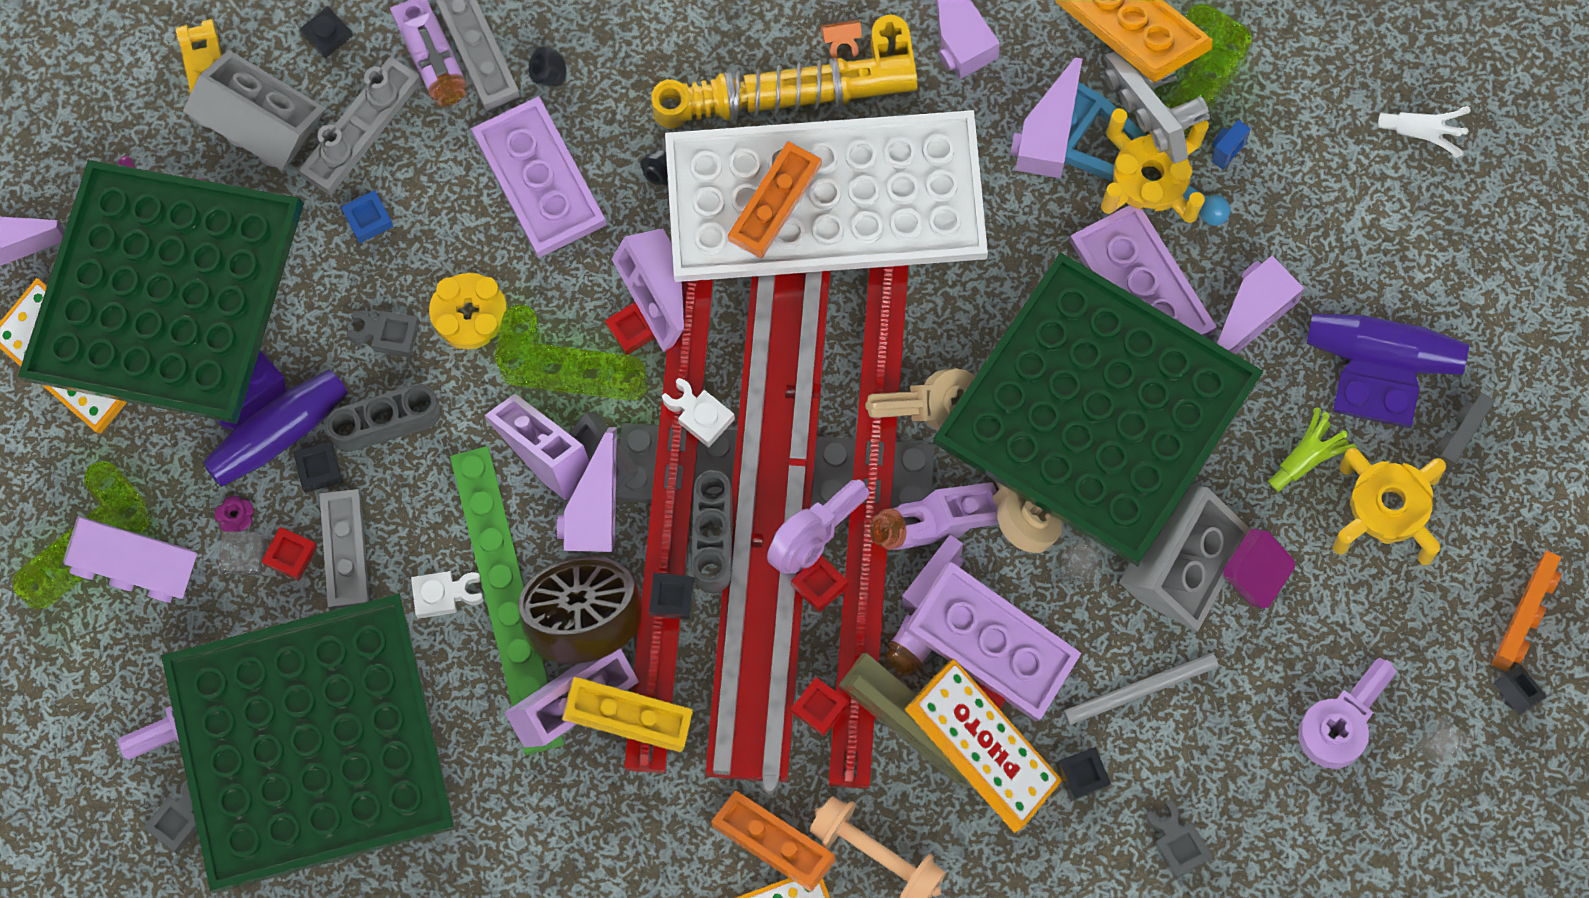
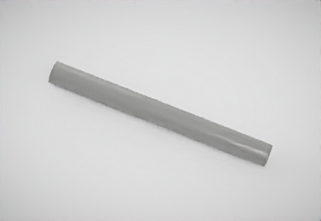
M1213 652L1063 710L1064 716L1070 726L1219 667L1218 661Z

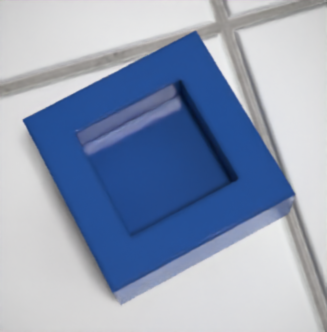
M1239 119L1230 130L1224 127L1212 142L1211 146L1215 149L1211 162L1224 170L1247 143L1251 128Z
M375 190L341 206L342 212L359 244L394 227Z

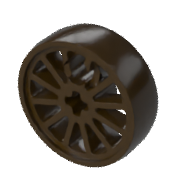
M584 556L560 561L536 574L525 585L520 594L518 612L524 636L536 654L556 663L579 664L606 657L626 645L636 634L641 624L642 604L636 582L625 566L604 557Z

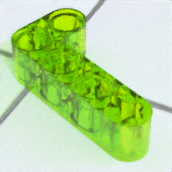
M1197 4L1188 10L1185 18L1194 25L1202 24L1208 28V30L1203 32L1213 39L1212 49L1200 56L1169 98L1165 106L1170 109L1184 104L1183 101L1194 100L1201 96L1210 111L1244 65L1251 46V34L1244 25L1210 5ZM1235 44L1240 49L1230 50L1225 45ZM1214 72L1217 73L1220 77L1216 79H1211L1207 77L1204 73ZM1192 126L1183 130L1185 139L1188 137Z
M519 304L509 307L505 311L501 321L495 362L502 379L507 384L627 401L637 400L646 393L648 377L646 368L639 358L631 355L539 344L540 327L534 310L529 306ZM526 322L530 324V328L525 332L517 333L512 331L519 323ZM514 358L524 360L519 368L509 369L505 367ZM552 363L562 365V369L555 374L544 372V369ZM590 368H596L601 371L594 379L582 377L583 373ZM610 370L614 371V374L611 373L612 381H610ZM629 374L636 375V377H632L630 383L624 382L625 379H628Z
M99 461L92 464L86 470L84 483L100 505L85 516V518L138 534L144 531L150 524L152 518L151 510L118 468L111 462ZM111 477L114 478L113 484L108 489L99 490L100 483L103 480ZM134 505L138 506L134 516L122 518L126 508ZM74 526L20 568L14 575L12 581L13 590L30 608L37 610L45 609L84 579L70 574L71 566L66 569H60V563L64 559ZM48 570L56 576L54 579L51 580L46 574ZM37 582L40 588L38 591L33 592L31 585Z

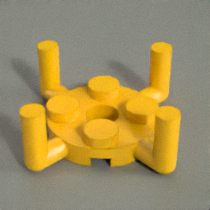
M1120 108L1115 109L1112 112L1106 135L1120 151L1114 163V183H1110L1107 186L1101 203L1102 211L1106 214L1113 213L1125 203L1141 210L1144 207L1155 209V211H1164L1172 207L1185 222L1193 223L1196 221L1205 198L1199 192H1193L1189 196L1188 201L1183 197L1192 175V166L1188 158L1174 164L1164 151L1160 153L1157 150L1151 134L1131 140L1123 132L1127 119L1126 111ZM1202 121L1192 126L1188 137L1185 139L1188 156L1201 146L1209 127L1208 121ZM1145 167H1154L1160 171L1162 178L1157 181H1150L1143 176L1141 170Z
M1348 449L1339 468L1345 475H1350L1356 471L1360 476L1350 498V506L1355 520L1338 533L1333 543L1334 552L1340 555L1345 554L1352 542L1364 532L1386 544L1404 541L1413 537L1422 547L1417 556L1418 561L1423 565L1431 564L1440 550V543L1425 525L1430 519L1433 507L1431 485L1437 484L1446 469L1445 461L1436 458L1420 470L1406 463L1401 465L1389 463L1390 461L1371 465L1358 449ZM1387 492L1398 494L1402 498L1403 507L1398 510L1388 509L1382 503V495Z

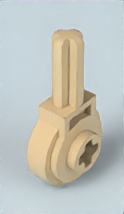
M946 368L936 371L926 380L924 385H910L911 392L871 394L868 396L865 407L872 418L912 415V421H927L929 426L938 431L975 376L967 370Z
M996 482L999 490L992 499L998 509L997 519L1004 536L1015 547L1032 553L1047 551L1062 534L1061 520Z

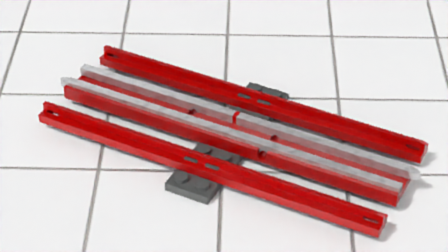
M909 265L869 269L856 439L817 436L831 271L751 277L737 430H725L708 448L679 424L678 418L683 412L669 410L664 405L663 399L659 425L622 422L620 445L639 472L627 481L623 488L616 492V501L651 503L641 598L642 619L638 629L634 673L639 682L632 686V693L673 704L681 619L651 617L649 615L653 573L686 575L691 513L694 504V485L698 476L707 470L721 471L728 477L733 493L731 579L728 586L722 590L705 770L707 777L763 781L765 791L768 794L775 792L778 782L788 783L794 714L791 713V707L795 704L804 598L791 586V580L799 572L787 575L781 573L768 563L767 555L776 532L793 515L801 510L810 509L817 502L823 506L851 480H861L869 490V496L847 516L850 520L845 578L848 580L849 587L844 590L836 683V692L848 700L849 705L833 724L829 786L870 789L875 716L838 685L862 654L867 653L879 663L888 551L882 531H879V518L887 509L897 508L905 503L918 502L925 499L932 493L935 444L896 442L898 416L872 418L865 407L868 396L871 394L898 393L900 391ZM714 279L682 282L684 330L674 346L667 350L662 395L664 393L668 394L672 399H680L684 395L676 387V380L678 378L689 383L692 395L696 398L704 390ZM711 487L704 493V497L712 500L722 496L724 490L720 487ZM627 738L625 771L666 774L668 749L653 745L652 761H649L651 744L644 742L641 744V741ZM845 754H847L846 772L844 776ZM855 755H857L856 777L854 776Z

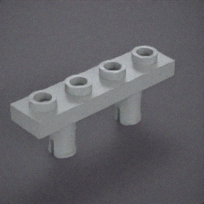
M1114 51L1106 54L1108 71L1104 72V78L1109 90L1120 95L1125 110L1127 112L1132 111L1135 114L1139 127L1143 132L1148 131L1151 134L1154 145L1160 153L1164 151L1174 164L1187 159L1188 152L1183 130L1210 119L1209 110L1204 99L1199 96L1190 102L1170 109L1161 102L1152 90L1171 81H1176V71L1153 83L1117 52Z
M391 56L381 68L374 66L366 71L364 75L366 87L335 125L327 124L319 129L317 138L320 144L298 170L302 178L330 196L422 83L419 74Z

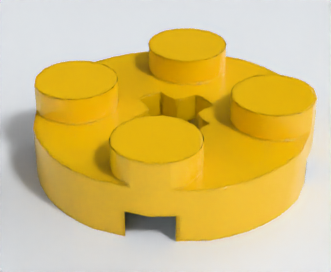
M463 273L451 278H444L438 283L436 292L430 301L429 315L433 328L448 344L459 349H476L488 344L498 332L502 331L507 321L508 308L504 294L494 279L476 273ZM465 303H472L473 307L479 308V312L472 313L471 319L467 320L464 318L463 313H458V310L463 308Z

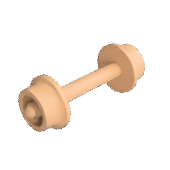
M832 796L823 807L815 809L816 818L810 827V832L821 840V846L828 849L838 836L842 837L908 882L900 898H931L932 896L941 895V887L939 885L944 879L946 872L934 863V856L932 854H928L918 868L911 865L848 822L856 808V803L853 801L845 803Z

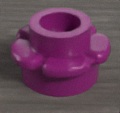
M229 496L223 500L222 505L217 506L215 520L220 523V528L226 533L241 532L251 525L254 509L247 499L241 500L239 496ZM233 511L238 512L236 517H231Z

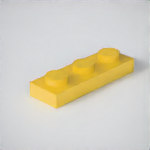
M574 677L570 685L562 720L682 752L685 747L693 709Z

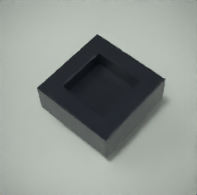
M328 6L299 28L301 35L324 59L353 37L352 31Z
M332 442L293 452L301 487L305 493L343 482Z
M653 573L649 615L651 617L690 620L695 583L694 576Z
M1522 665L1508 671L1494 682L1500 691V696L1504 703L1510 708L1515 709L1519 715L1532 709L1547 697Z
M1096 747L1066 757L1055 763L1070 801L1101 791L1112 785Z

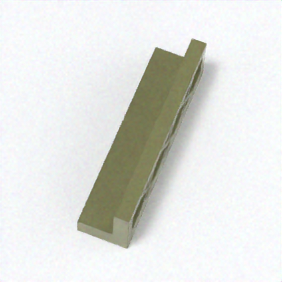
M867 653L862 654L838 686L961 788H974L905 711V708L917 695Z

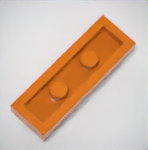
M787 141L728 233V241L762 259L822 165L821 158Z
M1546 550L1539 559L1491 665L1507 671L1514 662L1521 664L1531 643L1524 640L1530 627L1537 629L1546 611V607L1540 605L1546 592L1551 595L1553 594L1562 576V572L1556 570L1561 560L1560 556Z
M736 790L711 821L712 827L811 893L836 861L835 854Z

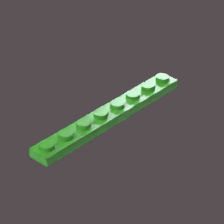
M486 446L452 455L450 458L513 707L549 682L543 658L530 647L520 623L518 603L524 583L489 447ZM562 734L545 746L523 747L525 756L564 746Z

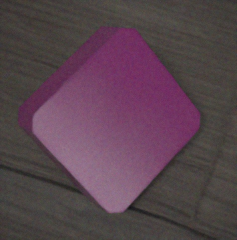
M1257 528L1250 529L1224 567L1223 576L1251 606L1262 609L1269 608L1294 571L1295 560L1268 531Z

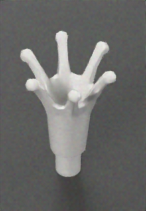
M1466 106L1455 112L1437 115L1400 112L1399 115L1380 113L1378 128L1396 130L1397 134L1431 141L1451 152L1454 158H1458L1464 154L1463 151L1444 139L1443 134L1460 137L1462 134L1466 135L1469 132L1468 128L1446 125L1445 120L1467 114L1471 110L1470 107Z

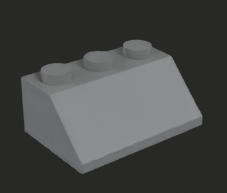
M228 50L199 75L183 112L193 117L194 121L199 125L211 128L225 136L234 146L243 147L255 154L264 164L283 170L295 158L326 108Z
M1191 485L1140 565L1137 567L1130 563L1119 583L1139 602L1194 631H1199L1226 580L1223 576V569L1250 531V528L1208 487Z

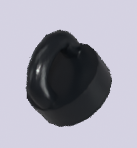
M540 47L531 56L528 71L532 82L559 87L566 79L567 69L566 63L558 51L547 47Z

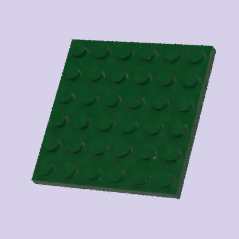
M88 160L18 377L26 382L237 424L304 202L299 197Z
M1060 252L934 436L933 443L1138 567L1261 379L1263 370Z
M400 593L161 655L209 890L213 894L456 829Z

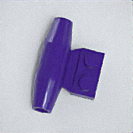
M1313 313L1307 338L1308 345L1351 360L1341 372L1333 412L1406 428L1412 427L1420 389L1415 373L1463 375L1470 345L1425 327L1352 314Z
M259 351L238 423L216 420L223 429L226 428L232 432L210 453L202 464L220 487L266 465L312 431L348 394L346 388L334 372L328 369L287 390L283 375Z

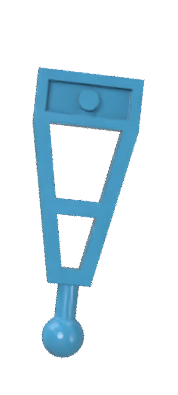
M1078 82L1064 163L1114 182V164L1078 151L1075 147L1098 114L1109 122L1112 112L1118 108L1108 99ZM1129 118L1126 119L1123 132L1131 140L1147 136ZM1188 185L1183 197L1188 201L1189 196L1193 192L1199 191ZM1202 194L1205 198L1200 210L1202 220L1211 226L1225 223L1231 212L1228 201L1222 196L1212 195L1207 197Z

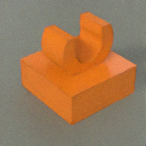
M858 20L820 25L823 42H831L829 54L832 59L834 57L838 58L837 48L842 43L850 46L852 57L858 56L859 48L853 40L862 38L861 25Z

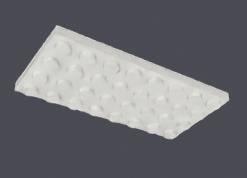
M974 110L665 133L675 282L987 259L988 250ZM789 141L821 158L822 165L768 251L761 259L729 242L728 233L781 150Z

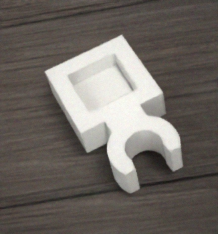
M678 378L676 380V387L684 395L680 399H672L668 394L664 393L662 395L663 403L671 411H682V415L678 418L679 424L709 448L735 420L734 413L705 390L696 398L692 395L689 383Z
M451 571L411 577L417 619L457 613L456 601H464L469 605H477L484 601L482 593L472 595L466 592L468 585L481 582L479 573H467L459 581L453 582Z

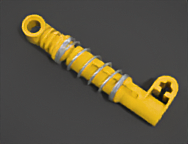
M885 15L875 21L871 34L870 50L872 58L846 62L842 58L834 57V59L830 58L829 64L825 65L819 60L817 66L802 67V64L799 62L797 68L782 70V67L778 65L777 71L762 73V70L758 68L756 74L743 76L738 70L736 79L733 78L732 73L729 71L728 73L718 74L715 79L710 80L709 85H707L706 80L701 81V86H697L696 81L692 82V87H688L687 83H681L676 80L661 81L652 91V114L659 125L665 128H676L686 121H692L693 115H696L697 120L701 119V114H705L706 119L711 118V113L725 121L737 120L738 113L743 107H747L748 113L755 118L760 111L770 110L776 115L779 109L791 108V110L796 112L799 106L811 105L816 110L821 103L831 102L833 106L837 107L838 105H847L851 99L917 91L916 67L908 25L901 17L896 15ZM885 36H891L892 41L895 42L893 56H887L889 43ZM667 99H675L680 103L674 109H666L661 104Z

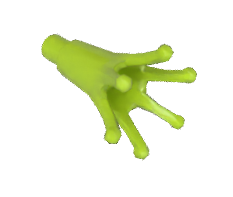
M1318 407L1313 409L1314 415L1303 439L1280 464L1281 469L1267 481L1277 493L1290 481H1297L1322 461L1344 453L1350 448L1358 449L1356 444L1348 445V440L1343 439L1348 436V432L1342 430L1339 434L1325 442L1320 441L1330 427L1328 412L1322 413V419L1317 426L1321 409Z

